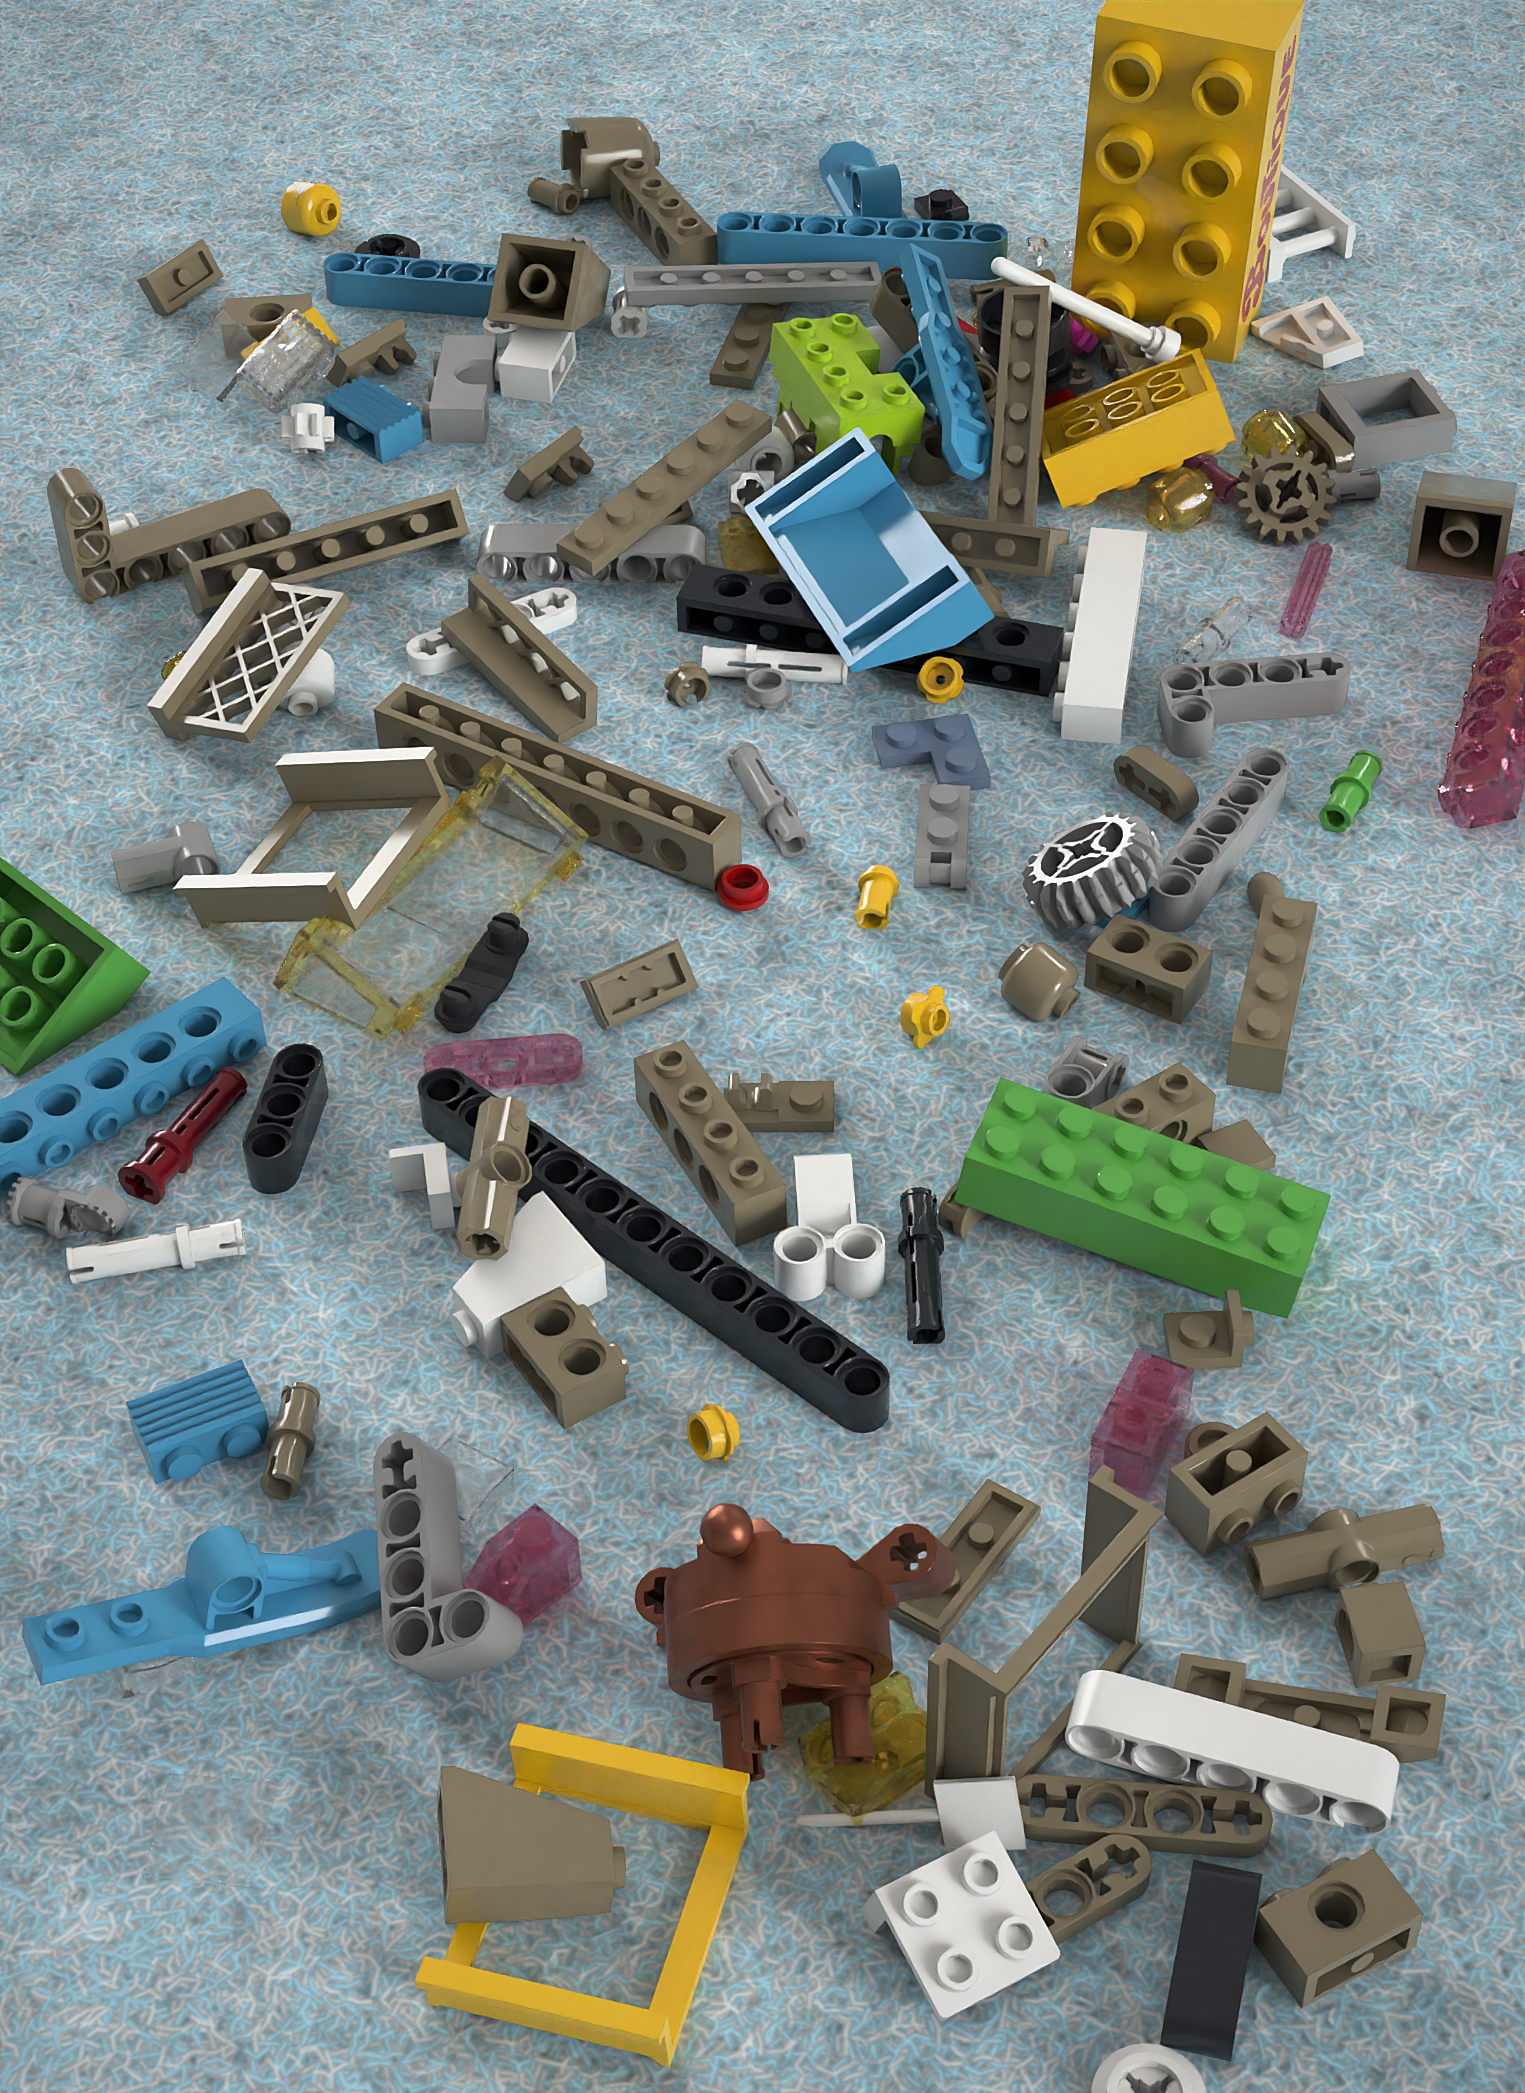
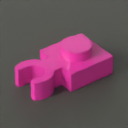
M1070 316L1072 352L1079 356L1084 350L1092 355L1103 341Z

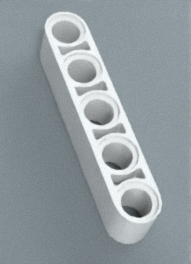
M1089 1671L1083 1674L1079 1680L1065 1733L1067 1744L1079 1755L1184 1786L1250 1792L1262 1798L1272 1811L1339 1827H1344V1822L1370 1828L1369 1834L1377 1835L1385 1832L1390 1825L1399 1774V1762L1392 1753L1384 1748L1111 1671Z

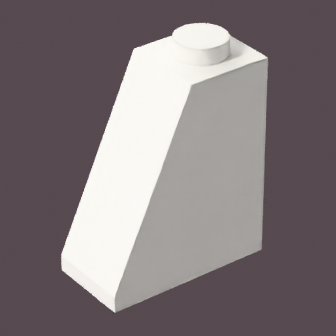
M541 1191L533 1195L515 1215L508 1252L498 1260H476L452 1287L455 1313L450 1317L452 1327L464 1346L468 1347L475 1344L485 1358L489 1359L504 1351L500 1323L501 1316L560 1287H563L577 1306L584 1304L589 1307L606 1298L605 1262L549 1197Z

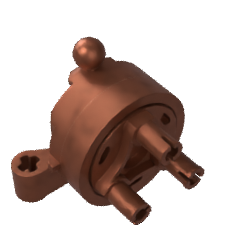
M720 1503L711 1507L701 1520L699 1532L702 1540L696 1545L697 1559L675 1569L659 1567L649 1571L641 1578L635 1592L634 1600L637 1611L643 1619L658 1628L656 1632L657 1646L660 1648L666 1647L668 1685L670 1689L685 1698L712 1704L713 1721L720 1722L723 1768L749 1773L750 1782L765 1778L762 1753H768V1744L771 1745V1750L779 1751L787 1747L784 1737L782 1708L822 1702L823 1705L829 1707L833 1764L857 1766L870 1763L874 1759L869 1711L870 1687L887 1678L893 1670L888 1609L899 1608V1602L931 1598L943 1593L951 1585L955 1577L956 1563L952 1552L927 1528L919 1524L906 1523L895 1527L876 1545L854 1561L835 1545L792 1543L788 1538L782 1537V1533L764 1518L751 1519L746 1510L736 1504ZM927 1552L926 1558H918L919 1553ZM918 1563L919 1568L911 1570L910 1564Z

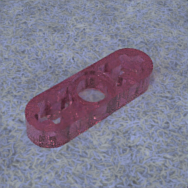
M563 1033L439 1044L431 1048L423 1058V1067L425 1074L433 1069L442 1068L444 1065L454 1064V1069L462 1072L487 1090L561 1084L570 1082L581 1074L583 1070V1052L581 1043L575 1037ZM564 1055V1061L553 1062V1056ZM528 1056H534L535 1065L529 1066ZM502 1059H509L518 1063L514 1068L507 1071H497L490 1068L491 1064ZM472 1061L479 1062V1070L473 1071Z

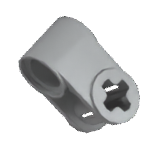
M1074 1036L1065 1048L1063 1055L1052 1069L1047 1072L1044 1093L1088 1109H1093L1113 1098L1123 1085L1128 1073L1129 1057L1121 1052L1113 1056L1088 1046L1085 1038Z

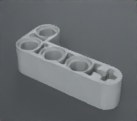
M1323 652L1169 666L1160 674L1157 715L1166 745L1177 756L1196 758L1203 756L1210 750L1213 724L1338 713L1346 705L1351 665L1341 655Z
M398 1432L387 1437L379 1446L374 1456L373 1464L383 1643L386 1654L392 1661L433 1682H446L509 1660L517 1652L522 1642L523 1625L521 1619L514 1611L475 1589H464L456 1478L452 1461L414 1434Z

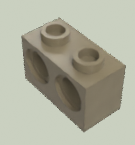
M1116 913L1086 952L1084 987L1181 1025L1209 987L1213 950Z
M563 1287L500 1317L504 1353L563 1429L626 1398L625 1375L629 1374V1366L625 1355L615 1342L608 1344L598 1332L596 1321L587 1306L584 1304L577 1306Z

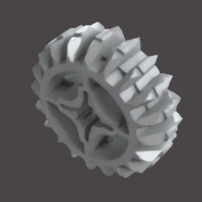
M1106 812L1096 819L1093 816H1089L1083 823L1078 825L1072 823L1071 828L1063 833L1056 832L1055 838L1052 841L1042 843L1039 846L1040 852L1028 859L1029 865L1022 872L1024 877L1022 885L1026 891L1025 896L1031 908L1034 909L1037 916L1042 918L1045 925L1053 924L1056 929H1064L1070 926L1073 930L1079 929L1085 923L1096 926L1099 920L1108 916L1113 918L1118 911L1130 909L1131 903L1135 899L1144 898L1147 895L1146 888L1154 886L1158 882L1157 875L1164 868L1161 861L1163 856L1159 849L1161 846L1154 832H1151L1149 826L1142 821L1140 816H1130L1128 812H1120L1117 815H1114L1112 812Z

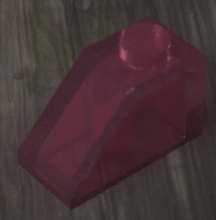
M534 1503L486 1542L464 1581L463 1587L464 1589L478 1590L514 1611L521 1619L524 1628L582 1581L578 1538Z

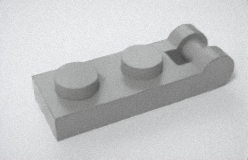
M920 784L914 888H930V883L950 884V889L966 890L970 786Z

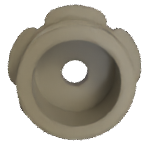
M684 662L674 668L668 674L664 683L665 689L668 690L666 693L667 699L669 701L675 700L681 707L691 705L682 697L694 693L697 703L706 700L711 691V683L706 669L699 668L700 666L696 662Z

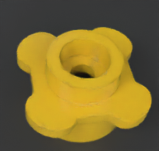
M932 985L928 989L927 994L915 992L903 1004L900 1014L901 1027L906 1034L914 1036L913 1044L916 1048L922 1049L932 1038L943 1034L950 1023L949 1009L943 1003L944 990L940 986Z

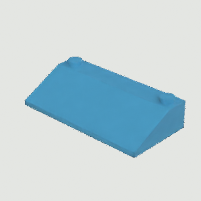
M859 426L744 507L853 673L954 646L995 617L971 579L954 556L946 550Z

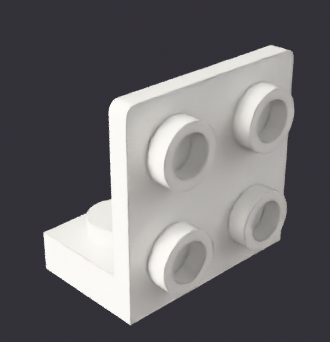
M995 1830L875 1890L860 1909L874 1933L887 1926L890 1927L936 2017L940 2020L948 2019L1050 1965L1060 1957V1950Z

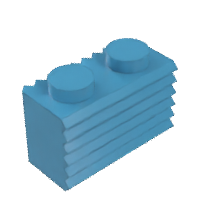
M360 375L358 380L353 379L351 384L346 382L344 388L339 386L337 391L332 390L330 395L325 393L323 397L325 416L334 417V433L382 464L424 442L422 431L423 416L419 408L411 402L406 404L398 399L384 385L378 386Z
M242 1359L126 1402L133 1434L156 1484L171 1478L174 1480L188 1479L196 1475L203 1466L229 1456L233 1458L246 1457L254 1453L261 1444L266 1443L269 1429L266 1409Z

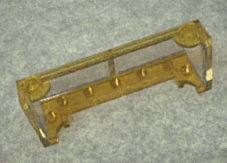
M496 754L480 769L478 774L481 778L475 789L472 787L468 792L464 790L458 795L452 808L441 818L358 930L352 929L341 921H333L326 914L320 920L314 917L297 932L273 981V985L280 991L382 1041L395 1029L403 1035L424 1013L420 1005L466 963L468 956L483 934L488 930L487 925L492 921L494 915L503 912L517 915L557 876L565 882L584 861L579 852L589 835Z

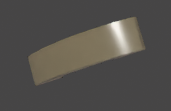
M1184 1653L1180 1655L1173 1689L1373 1744L1392 1753L1397 1758L1399 1764L1438 1757L1446 1694L1379 1684L1377 1698L1372 1699L1246 1679V1663Z

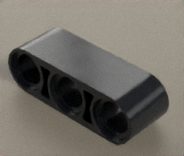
M305 1043L292 1044L284 1047L276 1054L243 1137L242 1146L248 1178L251 1186L258 1192L265 1194L285 1192L293 1187L300 1177L328 1100L329 1092L323 1056L320 1050L313 1045Z
M1193 1860L1160 2045L1231 2062L1263 1874Z

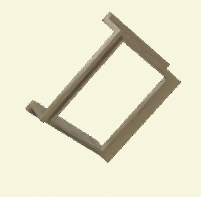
M416 747L284 754L275 767L293 803L235 874L183 876L173 888L177 897L187 898L202 928H208L213 921L218 923L341 921L357 931L452 805L433 763L437 756L435 748ZM412 808L347 893L337 872L262 874L311 811Z
M1103 1464L1088 1481L1080 1579L1002 1668L995 1673L946 1641L928 1659L924 1794L933 1800H936L933 1787L934 1780L1004 1776L1009 1697L1077 1619L1119 1644L1098 1670L1120 1673L1143 1646L1139 1642L1150 1530L1165 1513L1114 1483L1115 1470ZM1074 1698L1008 1774V1776L1015 1777V1782L1026 1775L1035 1774L1063 1741Z

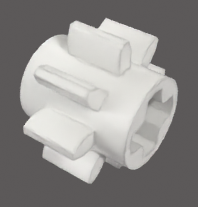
M294 404L291 406V416H281L282 442H291V452L308 453V451L324 453L325 442H334V417L325 416V407L319 404Z

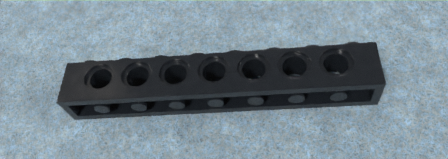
M694 564L676 597L679 632L791 652L841 655L792 580ZM995 616L954 646L877 667L918 674L927 660L940 656L954 659L961 665L963 669L961 679L965 683L1049 697L1059 671L1060 662H1062L1064 628Z

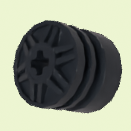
M1004 288L996 290L985 297L977 307L980 353L997 373L999 367ZM1053 302L1051 305L1045 397L1054 395L1065 388L1073 377L1070 310Z

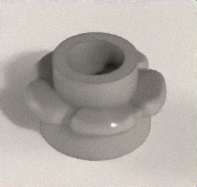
M764 668L756 670L749 675L747 684L744 687V699L751 707L774 710L782 707L784 701H788L791 698L792 691L790 686L786 684V677L782 672L776 669Z

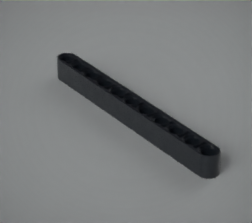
M445 1067L433 1069L420 1078L417 1086L423 1127L431 1136L441 1143L445 1142V1146L469 1162L479 1106L491 1096L498 1097L456 1069ZM530 1120L525 1155L528 1157L532 1167V1177L530 1182L518 1191L517 1197L527 1203L533 1195L543 1191L596 1253L843 1428L856 1433H869L876 1431L886 1423L890 1405V1375L887 1367L881 1361Z

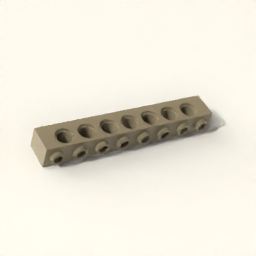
M405 682L401 683L374 708L379 749L434 747L437 756L433 763L442 781L713 891H716L717 884L722 878L724 871L742 862L741 815Z

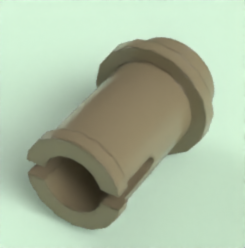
M535 177L529 184L527 195L531 198L530 201L552 208L557 215L564 213L573 214L579 206V193L571 184L563 183L558 185L542 177Z

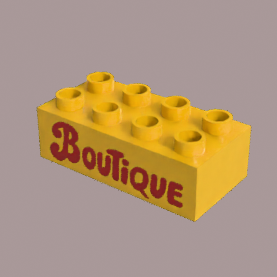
M1106 0L1097 14L1071 291L1136 323L1159 320L1161 326H1165L1180 334L1181 343L1177 354L1182 355L1199 348L1204 359L1233 364L1251 329V322L1256 320L1260 312L1305 0ZM1070 311V316L1096 337L1107 340L1108 329Z

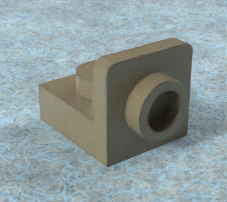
M1238 1289L1225 1291L1223 1311L1164 1313L1163 1330L1170 1370L1242 1367L1244 1347H1253L1254 1345L1253 1315L1251 1311H1242Z

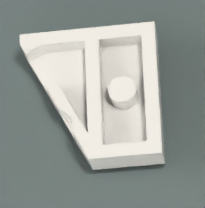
M1328 296L1251 322V331L1255 337L1322 369L1364 355L1363 340Z

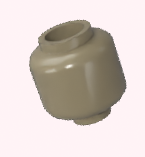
M1043 942L1035 943L1029 947L1025 944L1018 946L1005 961L998 973V978L1003 981L1000 991L1005 1001L1036 1022L1046 1020L1053 1013L1062 1019L1073 1008L1081 994L1074 988L1079 976L1076 966Z

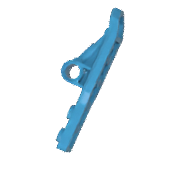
M855 141L829 145L819 159V171L843 216L908 219L902 209L901 178L895 164L878 166L873 151Z
M909 243L898 252V257L903 271L902 280L907 287L912 304L911 313L919 330V343L895 363L890 373H900L924 405L928 416L938 426H942L941 452L951 471L973 482L991 466L993 425L971 347L958 323L941 259Z
M231 1526L217 1527L206 1531L191 1544L188 1551L185 1577L176 1579L162 1588L23 1619L22 1638L42 1686L164 1656L206 1658L331 1628L381 1608L377 1531L364 1528L325 1546L290 1554L261 1553L256 1544L246 1542L243 1533L238 1528Z

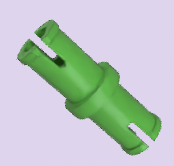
M1367 750L1356 752L1355 756L1353 755L1347 770L1337 775L1330 788L1331 796L1319 813L1320 822L1326 829L1336 833L1346 831L1350 827L1357 810L1367 805L1372 796L1371 786L1378 774L1380 775L1383 770L1382 761L1377 754Z

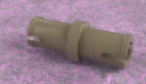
M294 1382L292 1388L289 1385L283 1388L277 1421L270 1426L267 1432L266 1447L269 1450L264 1474L261 1477L260 1487L266 1495L274 1499L288 1500L290 1494L293 1497L298 1495L301 1488V1477L305 1459L311 1456L314 1451L316 1435L312 1428L316 1410L320 1404V1393L316 1388L307 1383Z

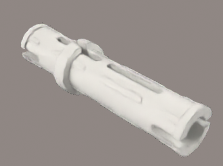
M747 644L746 649L703 646L701 668H705L709 676L745 678V683H747V679L752 672L771 668L782 672L786 677V681L840 683L847 685L848 665L841 655L757 650V645ZM729 661L745 663H766L770 664L771 666L730 664ZM780 664L816 666L822 669L781 667Z
M236 1218L233 1221L190 1228L187 1222L176 1224V1230L75 1248L73 1246L67 1247L68 1270H72V1273H70L71 1282L74 1285L83 1281L181 1264L183 1269L187 1270L195 1268V1262L239 1254L241 1256L247 1255L245 1235L242 1232L241 1218Z

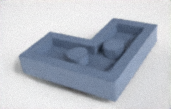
M969 714L946 715L940 718L872 726L871 738L881 769L931 763L938 785L970 786V791L991 787V775Z

